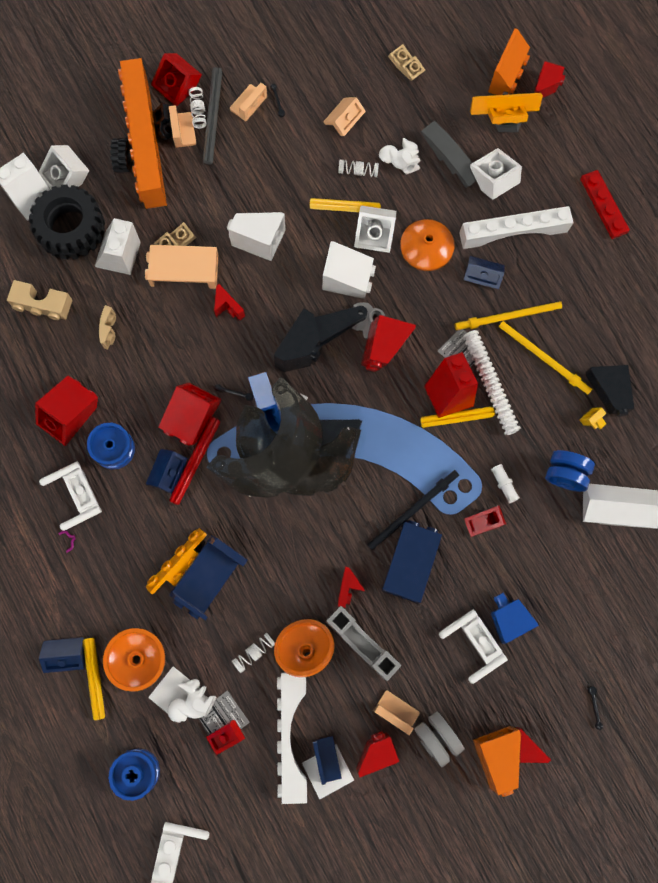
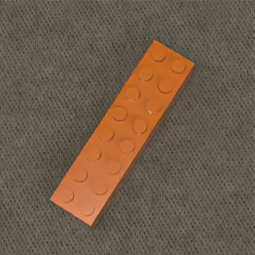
M142 58L120 61L121 69H118L120 81H122L120 87L125 100L123 101V107L127 114L125 121L127 128H129V133H127L129 144L132 147L130 155L132 161H134L132 169L137 181L135 182L136 192L139 195L140 203L143 202L146 209L167 206L148 79Z

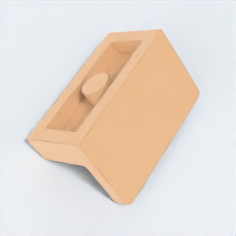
M262 83L257 87L250 84L231 105L230 111L244 121H247L267 98L266 86Z
M357 97L343 98L323 122L325 125H333L340 136H345L366 111Z
M176 105L169 106L175 147L196 145L192 112L178 113Z
M388 690L384 692L373 710L409 736L414 729L412 726L420 714L418 710Z

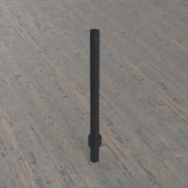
M454 470L444 479L441 478L433 489L369 542L367 546L371 550L376 548L437 494L449 488V484L459 476L458 472Z

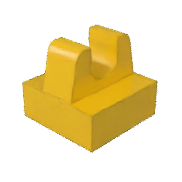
M591 408L579 420L583 426L602 429L606 425L602 418L606 412L603 408Z

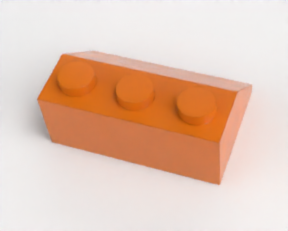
M514 28L495 69L488 90L489 93L494 95H503V92H508V95L510 93L514 94L517 87L515 81L516 79L520 80L524 71L521 68L523 65H527L530 55H527L530 46L516 28Z

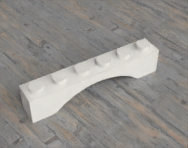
M567 206L466 222L462 224L459 234L463 249L480 247L489 242L518 234L542 233L554 235L567 233L574 222L570 207Z
M282 672L281 677H277V690L281 689V698H277V711H281V719H277V732H281V741L277 742V753L281 754L282 761L278 762L277 767L278 776H282V784H278V798H282V804L307 803V777L300 770L294 758L290 739L291 722L294 712L306 694V677H294Z

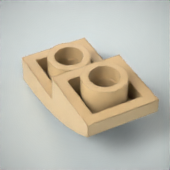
M403 44L388 56L394 65L411 81L425 71L417 57H412Z
M183 222L173 232H166L154 245L186 246L197 237Z
M106 305L100 318L99 339L104 349L108 350L109 346L115 341V332L110 326L114 325L116 314L111 307Z

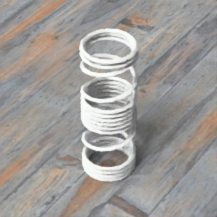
M192 87L189 89L191 98H203L201 88ZM200 90L201 93L191 94V91ZM190 98L193 127L197 129L204 128L207 125L206 116L202 115L205 112L204 102L202 100L191 102ZM199 121L204 122L203 124H195V122Z
M339 160V174H343L346 162L347 174L350 173L352 164H354V175L365 176L369 164L370 176L372 177L374 173V177L377 178L378 163H375L371 175L369 162L363 173L364 162L356 161L355 164L353 160L348 172L347 161Z
M265 633L264 636L271 646L262 638H259L265 652L254 643L245 649L251 664L240 655L238 657L242 665L236 658L232 660V663L240 673L245 670L241 658L247 664L252 665L250 656L256 661L262 656V653L266 654L262 641L270 648L275 646V642L268 633Z

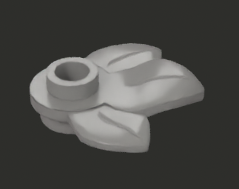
M356 303L353 307L364 306L368 313L367 318L352 327V329L357 331L363 330V336L367 338L370 324L374 321L372 317L374 315L385 316L381 309L373 308L369 303Z

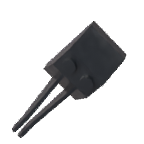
M357 306L314 317L313 313L303 309L274 354L275 367L283 372L309 367L313 361L316 363L321 355L320 350L322 346L367 318L368 311L366 307Z

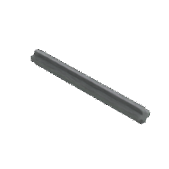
M216 67L212 69L203 163L210 165L213 163L222 79V69Z

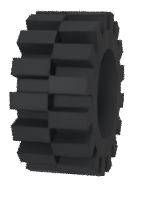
M113 138L110 145V157L114 172H131V144H129L128 138Z

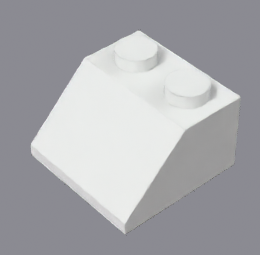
M68 145L51 146L39 170V174L50 189L54 186L59 188L61 185H68V187L75 185L79 187L83 184L89 172L88 168Z
M499 148L470 164V168L481 191L492 200L515 187L521 181L522 166Z
M361 205L354 247L390 253L396 211Z

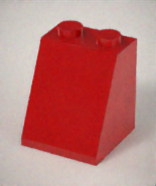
M379 315L370 324L361 366L373 372L386 366L415 330L416 325Z
M463 352L444 358L424 386L438 418L474 407L478 382Z
M67 376L35 403V424L66 446L96 410L98 397L93 391L82 386L78 380Z
M191 383L176 386L158 428L164 430L163 433L168 436L179 438L183 444L193 445L200 440L210 418L213 417L222 399Z

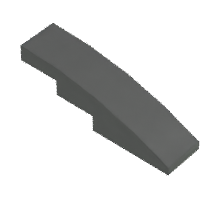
M433 121L420 131L438 159L445 162L452 174H457L465 188L476 181L470 168L471 160L436 121Z

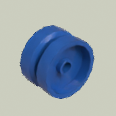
M103 423L96 426L90 432L87 439V450L90 456L102 467L110 470L120 469L132 460L135 453V443L131 435L122 426L115 423Z
M554 451L550 459L552 467L547 469L545 479L551 484L564 489L578 492L587 491L590 479L587 476L593 473L595 463L591 459L574 452Z
M135 748L128 750L119 756L110 768L108 777L110 788L115 795L123 800L134 801L144 797L155 787L159 780V762L154 754L146 749Z

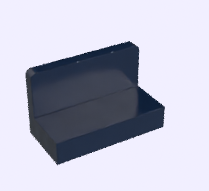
M470 256L464 280L499 289L505 273V265Z
M160 449L146 484L172 494L188 458L174 451Z
M84 638L44 641L39 656L43 673L84 669L85 660L82 653Z
M333 736L313 740L321 784L325 785L326 782L342 779Z

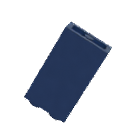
M409 520L408 523L404 522L402 525V531L381 591L419 604L427 585L442 534H439L435 528L427 527L425 529L419 527V523Z
M211 535L169 594L174 599L172 603L181 609L184 606L188 608V613L197 620L199 617L206 620L208 617L204 612L237 565L244 566L248 560Z

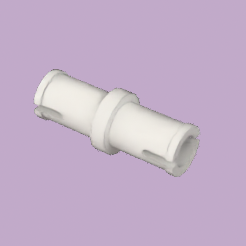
M500 464L493 467L491 471L499 483L498 488L502 489L508 504L520 499L512 485L513 481L507 476L503 465Z

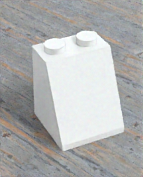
M24 152L0 168V186L24 218L29 221V215L32 214L30 212L31 206L36 204L34 202L35 199L41 197L42 192L45 190L47 192L50 191L49 187Z
M282 212L236 213L234 218L230 219L227 226L231 246L272 261L285 233V214Z
M113 219L104 234L95 267L131 275L141 243L132 222Z
M331 241L323 272L322 290L365 299L366 293H370L372 282H369L370 276L374 277L376 266L373 265L374 258Z

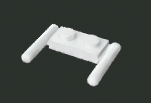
M78 461L39 480L40 485L45 486L63 477L72 499L80 512L79 515L60 524V529L63 531L102 512Z
M472 609L441 630L439 637L444 639L462 627L484 663H486L484 667L469 676V682L474 684L508 659L480 617H478L476 611Z
M165 822L151 883H173L184 835L207 840L209 832Z

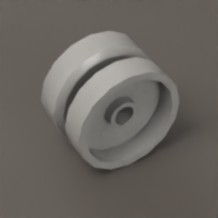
M436 711L428 717L429 723L434 729L433 731L425 723H420L414 730L421 739L420 742L428 754L442 768L450 762V757L444 749L445 747L455 756L462 753L465 748L448 723Z

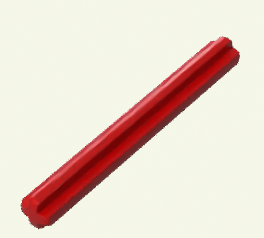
M210 418L169 499L171 503L175 505L180 504L220 425V420L217 418Z

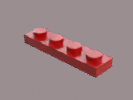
M595 170L582 175L580 180L611 239L627 234L630 229L600 172Z

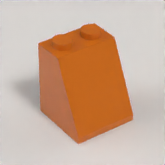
M511 726L473 739L489 787L498 796L501 795L502 797L513 794V790L517 789L519 785L521 733L518 729Z

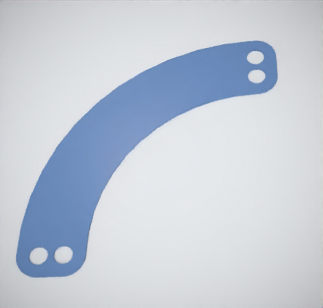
M323 403L279 409L283 429L265 434L260 416H257L216 438L207 449L208 461L221 479L229 485L236 486L247 482L257 474L275 465L308 456L335 455L305 442L303 431L307 424H311L312 420L359 419L362 421V425L348 457L363 459L381 465L412 483L425 495L436 486V483L441 478L444 479L454 470L458 472L459 476L449 484V488L444 492L441 491L430 500L442 513L449 515L459 513L476 500L482 491L480 477L461 456L443 441L423 428L400 417L356 405ZM221 447H228L231 450V456L227 460H221L217 456V451ZM232 462L241 463L243 469L239 475L230 474L228 467ZM467 479L471 482L472 489L468 493H463L459 490L458 483L460 480ZM451 490L456 493L457 501L454 504H447L444 501L443 495L446 491Z

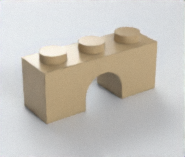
M13 281L7 298L12 309L23 312V310L30 311L31 314L36 316L46 315L50 319L57 321L59 319H67L72 303V298L68 293L49 289L46 298L35 300L37 290L32 284Z

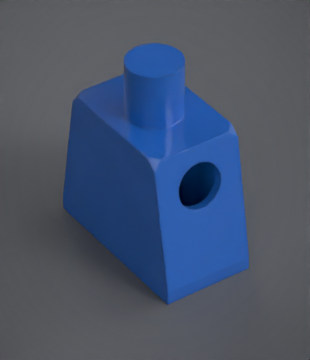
M504 592L493 598L498 609L492 611L491 616L502 644H506L539 626L519 599L509 602Z

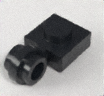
M161 103L153 111L155 128H158V136L162 140H168L172 137V128L167 125L171 121L169 105Z

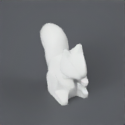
M403 138V149L398 151L396 147L386 145L379 151V158L383 162L392 163L394 167L401 169L407 175L420 169L417 164L421 160L416 155L419 153L417 144Z
M192 679L185 684H179L180 688L188 693L186 700L174 699L168 706L169 718L173 722L180 723L181 721H186L187 717L193 719L206 717L217 697L205 696L204 693L207 687L202 686L199 689L200 682L198 679Z

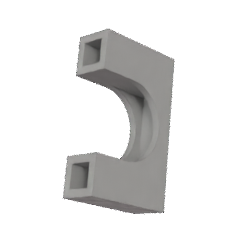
M340 606L326 623L381 678L388 681L402 665L374 642L355 622L356 620Z

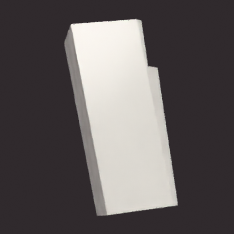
M589 484L588 490L583 492V522L658 529V490Z

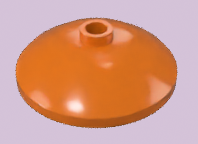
M429 219L419 220L409 225L403 232L400 242V249L404 259L412 267L423 271H433L445 266L451 259L455 246L454 238L449 229L442 223Z
M311 619L299 620L285 627L277 637L274 646V656L279 667L285 673L294 677H308L317 674L328 665L334 653V639L330 630L321 622Z
M139 628L127 629L115 635L108 643L103 656V667L107 678L113 685L125 691H140L150 687L158 680L165 666V651L160 640L153 633ZM136 655L140 657L139 663L134 662Z

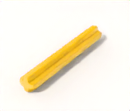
M310 199V209L359 212L361 205L381 208L380 203Z
M491 406L459 411L438 418L437 415L421 417L420 424L421 427L425 428L494 417L495 411Z
M87 638L83 640L92 714L94 720H101L105 718L95 639Z

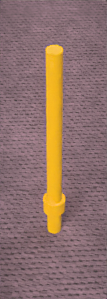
M554 302L478 319L473 317L469 318L468 321L455 323L454 326L455 330L475 329L480 325L562 309V302Z
M504 321L499 325V328L568 379V383L572 386H577L587 395L591 392L592 388L581 381L582 378L577 374H572Z

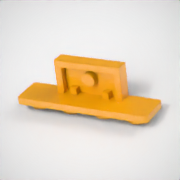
M542 93L476 96L472 98L470 113L471 115L488 114L492 124L497 125L527 122L529 116L527 112L540 110L543 95Z
M200 528L193 531L189 535L188 541L184 545L179 546L175 551V555L170 560L164 562L161 570L148 580L146 589L153 595L166 580L175 587L198 555L194 549L207 534Z

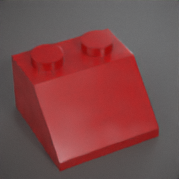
M164 53L151 86L171 103L178 106L189 96V89L197 87L202 74L177 53Z
M376 732L367 741L356 766L359 777L399 762L388 733Z

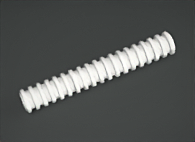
M477 330L470 331L463 336V340H466L465 344L468 345L467 349L471 351L470 355L473 356L472 360L475 361L476 370L480 372L479 376H482L483 386L486 387V392H489L490 402L493 403L492 406L496 409L495 413H498L497 418L501 420L499 423L503 425L502 429H505V435L516 433L521 427L517 425L518 421H515L516 416L512 414L513 410L510 409L509 400L505 398L506 394L503 393L502 384L498 382L499 378H496L497 373L494 372L495 368L492 367V362H489L490 357H487L488 352L485 351V346H482L484 343L480 341L481 336H478L479 332Z

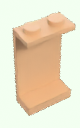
M150 245V252L146 253V261L149 265L148 269H145V279L148 280L151 287H154L155 281L208 283L209 289H216L218 273L217 247Z

